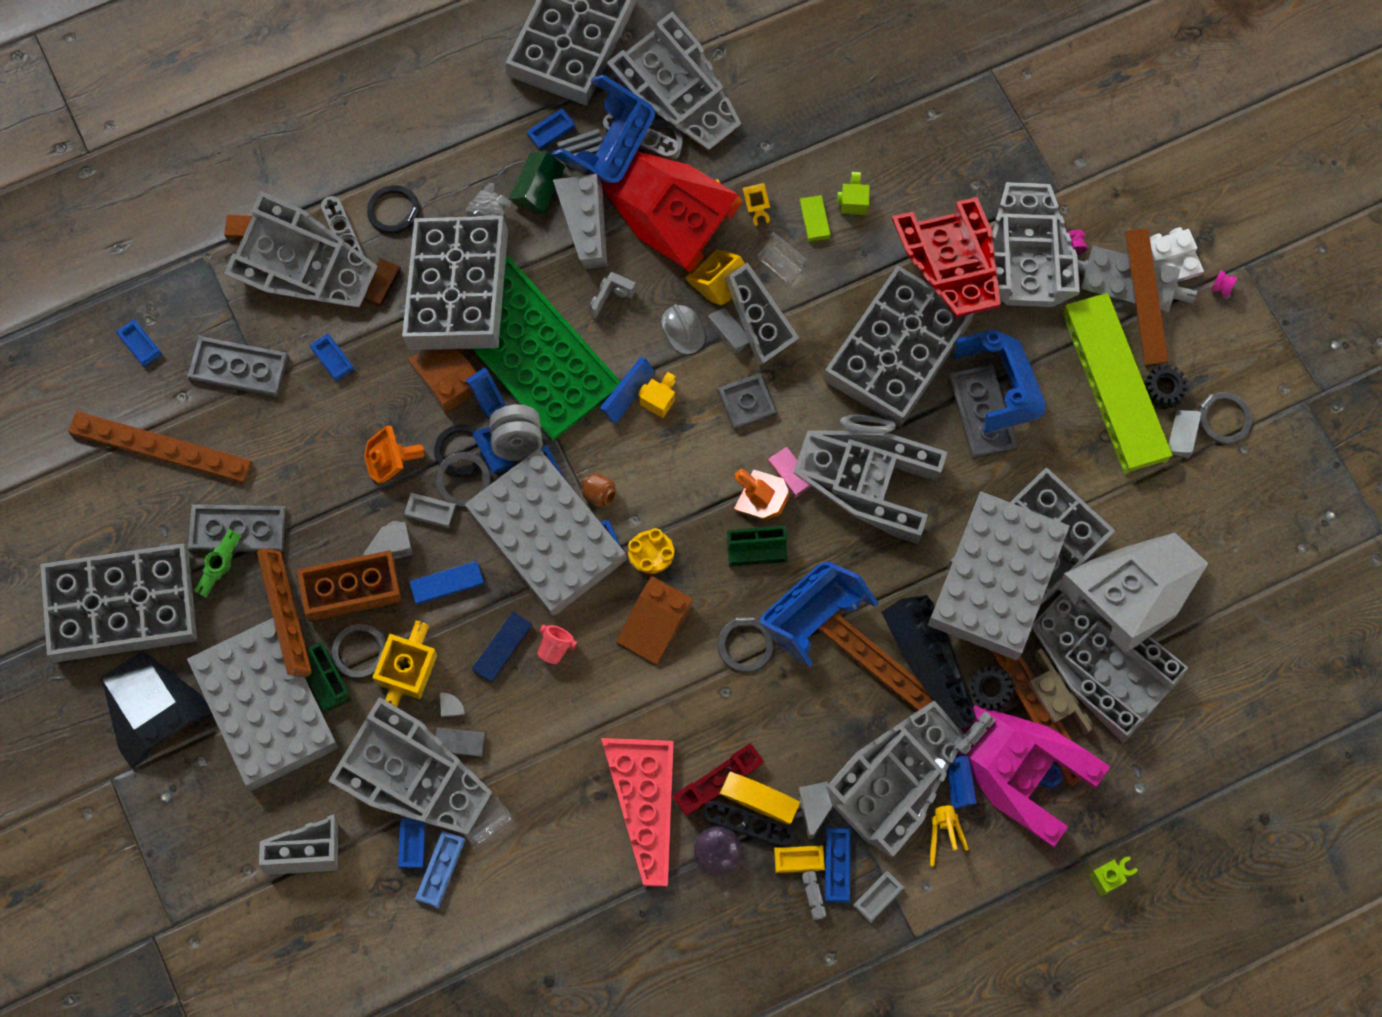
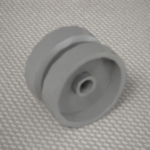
M514 404L504 406L490 416L491 447L496 456L508 461H520L527 458L538 448L541 450L543 441L540 431V417L535 409L526 405Z

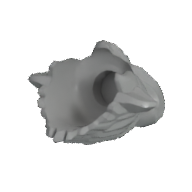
M489 183L468 204L466 214L468 217H504L506 213L504 209L511 206V201L505 198L504 195L499 196V194L494 192L495 184Z

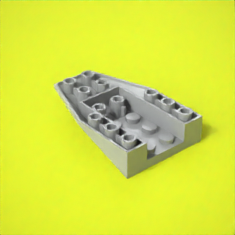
M1171 533L1110 551L1064 573L1059 590L1075 605L1083 599L1113 626L1109 638L1127 653L1177 616L1206 569L1208 562L1176 533Z
M1061 593L1033 623L1032 630L1070 690L1124 743L1183 678L1188 667L1151 636L1125 653L1109 638L1113 626L1090 604L1080 601L1075 605L1068 597Z

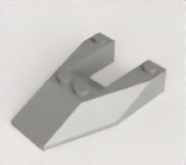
M807 431L793 474L853 516L894 537L918 544L928 514L902 507L883 499L893 468L938 482L947 451L889 433Z

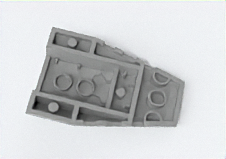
M673 11L660 20L651 33L628 51L622 50L606 63L630 92L651 104L658 115L708 151L742 124L729 98L723 92V87L720 81L717 80L710 61L706 59L701 44Z
M1006 182L992 232L1000 300L1007 305L1054 307L1079 295L1077 253L1072 248V240L1069 233L1066 232L1063 216H1060L1059 206L1051 184Z
M260 191L251 211L253 214L236 254H232L224 274L267 293L360 308L378 266L303 209Z
M380 697L328 780L331 784L371 807L468 835L492 794V791L468 770L421 721Z
M932 701L855 753L826 786L832 806L865 841L887 855L894 857L924 821L927 815L926 811L929 805L933 803L937 795L935 793L940 783L944 781L947 775L946 771L950 763H953L959 751L955 745L960 739L963 740L965 738V733L935 701Z

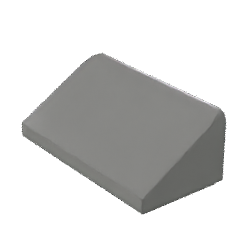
M725 308L707 316L708 324L735 355L750 345L745 331Z
M1176 410L1168 444L1172 454L1189 458L1192 455L1202 412Z

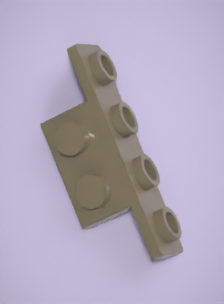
M1042 648L1038 649L1033 656L1044 674L1031 680L1028 683L1053 724L1070 715L1082 735L1086 736L1092 730L1090 718L1086 713L1081 712L1078 707V699L1066 688V682L1061 674L1057 673L1054 669L1053 662L1047 652L1044 653Z

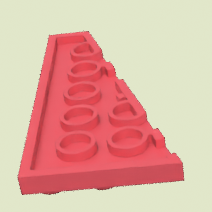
M601 738L642 884L648 887H668L674 741Z

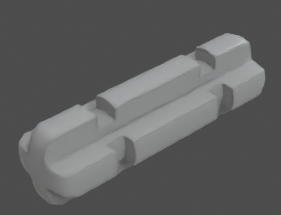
M984 712L979 717L980 721L975 722L964 734L965 738L963 740L960 739L955 745L962 754H967L971 750L970 746L972 744L975 745L987 731L986 728H990L995 722V719L987 712Z
M814 871L805 872L802 878L807 886L805 890L809 905L812 907V917L814 920L823 919L826 917L825 908L822 907L823 900L819 885L816 884V874Z

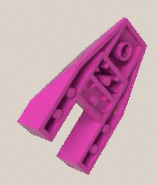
M974 705L973 710L977 722L980 721L979 717L984 712L990 714L995 719V722L990 728H986L987 731L975 745L972 744L970 746L971 750L967 754H962L958 751L956 756H969L972 778L994 807L1054 848L1068 826L1031 801L1029 797L1054 761L1094 789H1096L1106 775L1110 766L1050 727ZM971 726L962 728L961 730L964 733H966L971 728Z

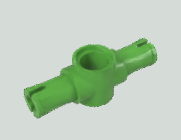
M230 529L227 530L228 532L219 547L216 546L215 550L206 556L205 568L203 569L204 574L194 589L195 592L206 598L216 580H220L221 576L230 570V560L233 557L231 553L242 535ZM217 558H222L223 563L221 567L214 569V561Z

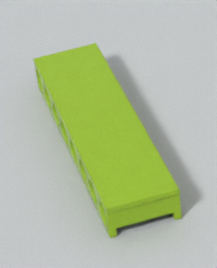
M1106 293L1065 305L1062 316L1124 475L1129 474L1130 471L1161 462L1167 463L1173 455L1109 294Z

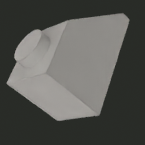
M392 521L387 526L381 527L364 552V555L391 550L394 559L413 555L406 523Z
M828 782L803 786L798 789L808 839H812L832 809L826 789Z

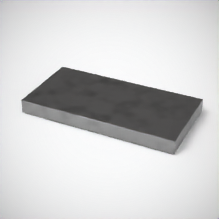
M199 336L187 378L189 381L278 397L289 355L285 352Z
M993 364L949 373L948 378L972 459L1017 450V443L1011 426L984 434L982 432L986 413L1006 408Z
M192 504L188 550L193 552H213L216 546L219 547L228 532L227 530L230 529L242 535L233 552L257 553L261 548L283 553L286 507Z

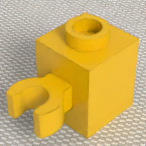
M761 183L742 188L748 213L755 211L753 215L754 225H758L757 218L761 215L765 217L766 223H769L770 217L764 211L765 208H770L765 184Z
M667 372L661 384L653 379L650 380L648 385L644 384L638 394L640 396V406L664 418L675 401V391L671 390L675 383L674 379L676 376Z

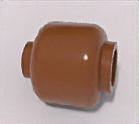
M600 473L587 476L581 484L583 498L597 507L610 505L617 494L615 483Z

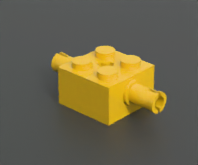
M415 621L409 640L389 634L372 677L375 685L389 690L385 701L395 707H398L402 695L421 699L437 658L434 648L422 645L430 626L424 622L421 625V621ZM406 664H409V668H405V670L401 669V666L405 667Z

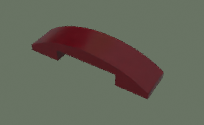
M749 743L694 783L691 782L672 795V798L685 816H688L705 806L709 801H713L720 796L719 793L729 772L747 777L764 764V760L753 745Z

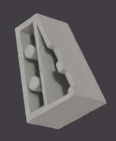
M335 814L327 816V819L314 824L312 822L308 823L305 827L290 832L289 830L260 841L259 866L263 874L338 871V822Z

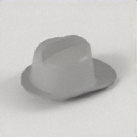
M676 304L664 312L661 323L673 348L683 354H692L700 350L705 341V333L695 312L687 306Z

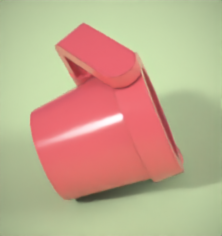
M542 625L539 634L543 638L537 654L548 663L558 664L567 649L574 651L577 641L574 640L568 631L561 627Z

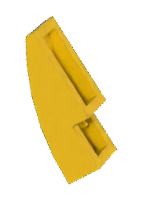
M729 772L719 793L760 815H766L787 825L791 824L800 804V801L733 772Z

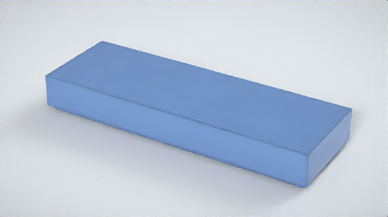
M442 830L416 895V901L439 909L466 841L465 838Z

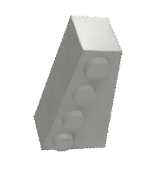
M597 174L553 180L582 265L586 270L608 267L602 183Z
M748 262L725 278L758 366L799 339V336Z

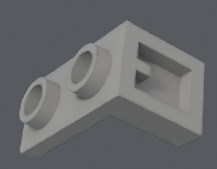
M610 272L608 278H604L600 284L599 290L601 291L598 297L594 296L590 303L591 317L597 318L611 290L620 297L632 299L635 294V282Z

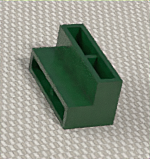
M548 151L529 153L509 196V200L517 207L527 206L535 214L545 213L555 191L553 180L560 179L566 166Z
M786 526L727 530L726 542L729 567L787 562Z
M322 641L309 647L310 652L307 653L312 673L306 678L324 713H327L352 699Z

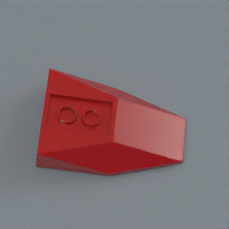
M636 151L620 181L608 183L601 180L603 191L635 235L690 274L693 273L703 259L704 255L701 251L725 217L731 220L743 203L739 194L688 164Z

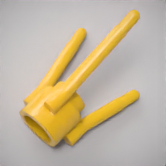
M953 806L938 807L935 809L936 816L931 817V867L935 865L938 825H940V829H948L954 851L957 850L953 827L956 828L964 850L967 851L969 849L959 823L958 814H955Z

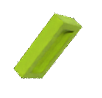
M822 195L800 198L799 203L808 242L830 239Z

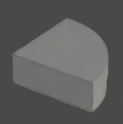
M440 693L441 718L465 716L463 705L455 696L448 693Z

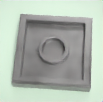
M760 373L718 388L719 396L734 431L777 415Z

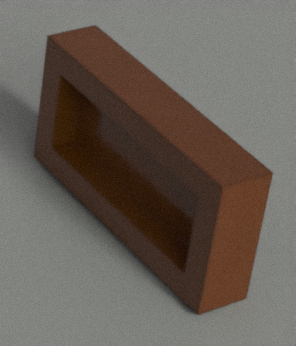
M379 258L376 264L378 267L363 300L381 307L401 268L399 265Z

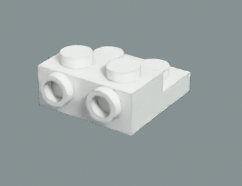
M1179 227L1170 231V235L1162 237L1161 234H1155L1150 237L1153 261L1180 268L1177 282L1203 274L1204 270L1196 254L1197 246L1189 229L1182 230Z

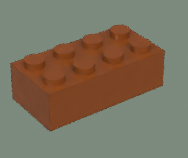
M391 550L297 569L304 612L309 622L402 603Z

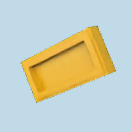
M823 846L774 848L775 874L809 871L821 872L825 870Z

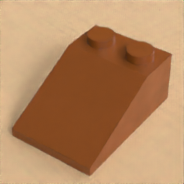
M458 349L423 350L408 359L444 414L474 396L466 380L476 374V372Z
M651 576L631 611L616 643L657 666L691 610L693 599Z

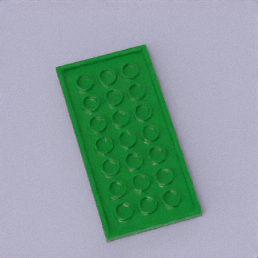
M507 256L498 348H473L471 350L519 405L532 407L538 412L541 430L553 442L605 402L621 381L513 260Z

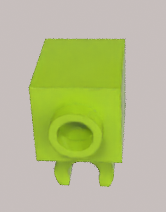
M852 172L850 184H843L842 191L837 192V205H841L840 214L867 215L869 185H860L861 172Z
M1130 857L1123 858L1119 864L1114 859L1088 875L1101 897L1127 882L1125 877H1130L1137 872V868L1131 871L1125 869L1124 865L1131 859Z

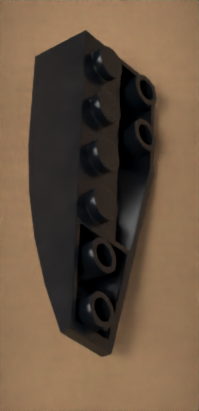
M928 595L900 599L881 613L903 657L922 686L942 710L961 729L972 726L977 722L949 636L946 632L928 626L935 608L933 601Z

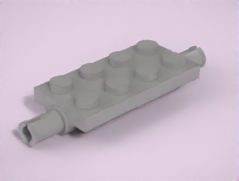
M1092 246L1088 260H1078V274H1081V277H1083L1080 290L1098 295L1108 293L1110 298L1135 304L1128 255ZM1154 262L1161 311L1168 313L1171 302L1174 299L1194 304L1197 290L1180 287L1177 284L1180 268Z

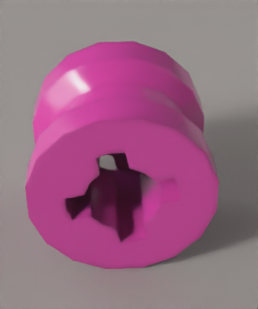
M1072 230L1067 232L1072 240V248L1075 249L1077 255L1086 252L1088 248L1084 242V231Z
M1221 270L1211 290L1214 292L1219 291L1227 298L1237 277H1229Z

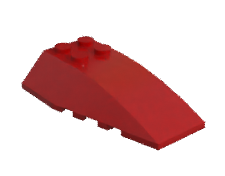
M977 197L956 202L954 214L918 222L914 212L892 216L893 224L905 253L956 317L1000 307L992 229Z

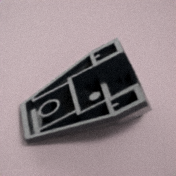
M143 651L102 677L118 749L131 769L153 756L150 752L151 749L187 725L191 724L195 728L213 715L209 705L199 692Z

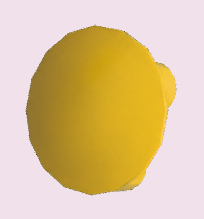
M654 528L639 533L629 542L628 556L631 564L637 570L643 573L655 574L664 571L670 566L674 558V546L666 534Z

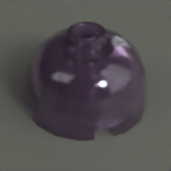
M712 826L703 830L697 836L693 846V857L697 866L704 872L712 876H723L732 872L738 865L741 858V844L738 837L730 829L722 826Z

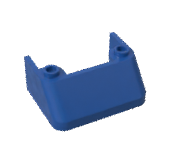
M602 74L593 77L590 82L609 93L605 99L604 107L607 113L615 117L596 155L589 151H581L575 156L564 148L553 151L551 155L580 173L586 175L597 174L600 180L615 183L623 178L654 119L655 111L651 104Z
M988 330L957 338L953 353L954 360L985 351H998L1013 387L1005 396L1007 408L986 413L982 427L983 434L1036 420L1043 416L1046 403L1023 346L1018 339L997 330Z
M823 562L817 565L761 616L760 623L791 657L810 667L813 663L807 653L811 643L807 638L839 609L853 611L860 606L862 601L875 607L879 603L860 575L831 562Z

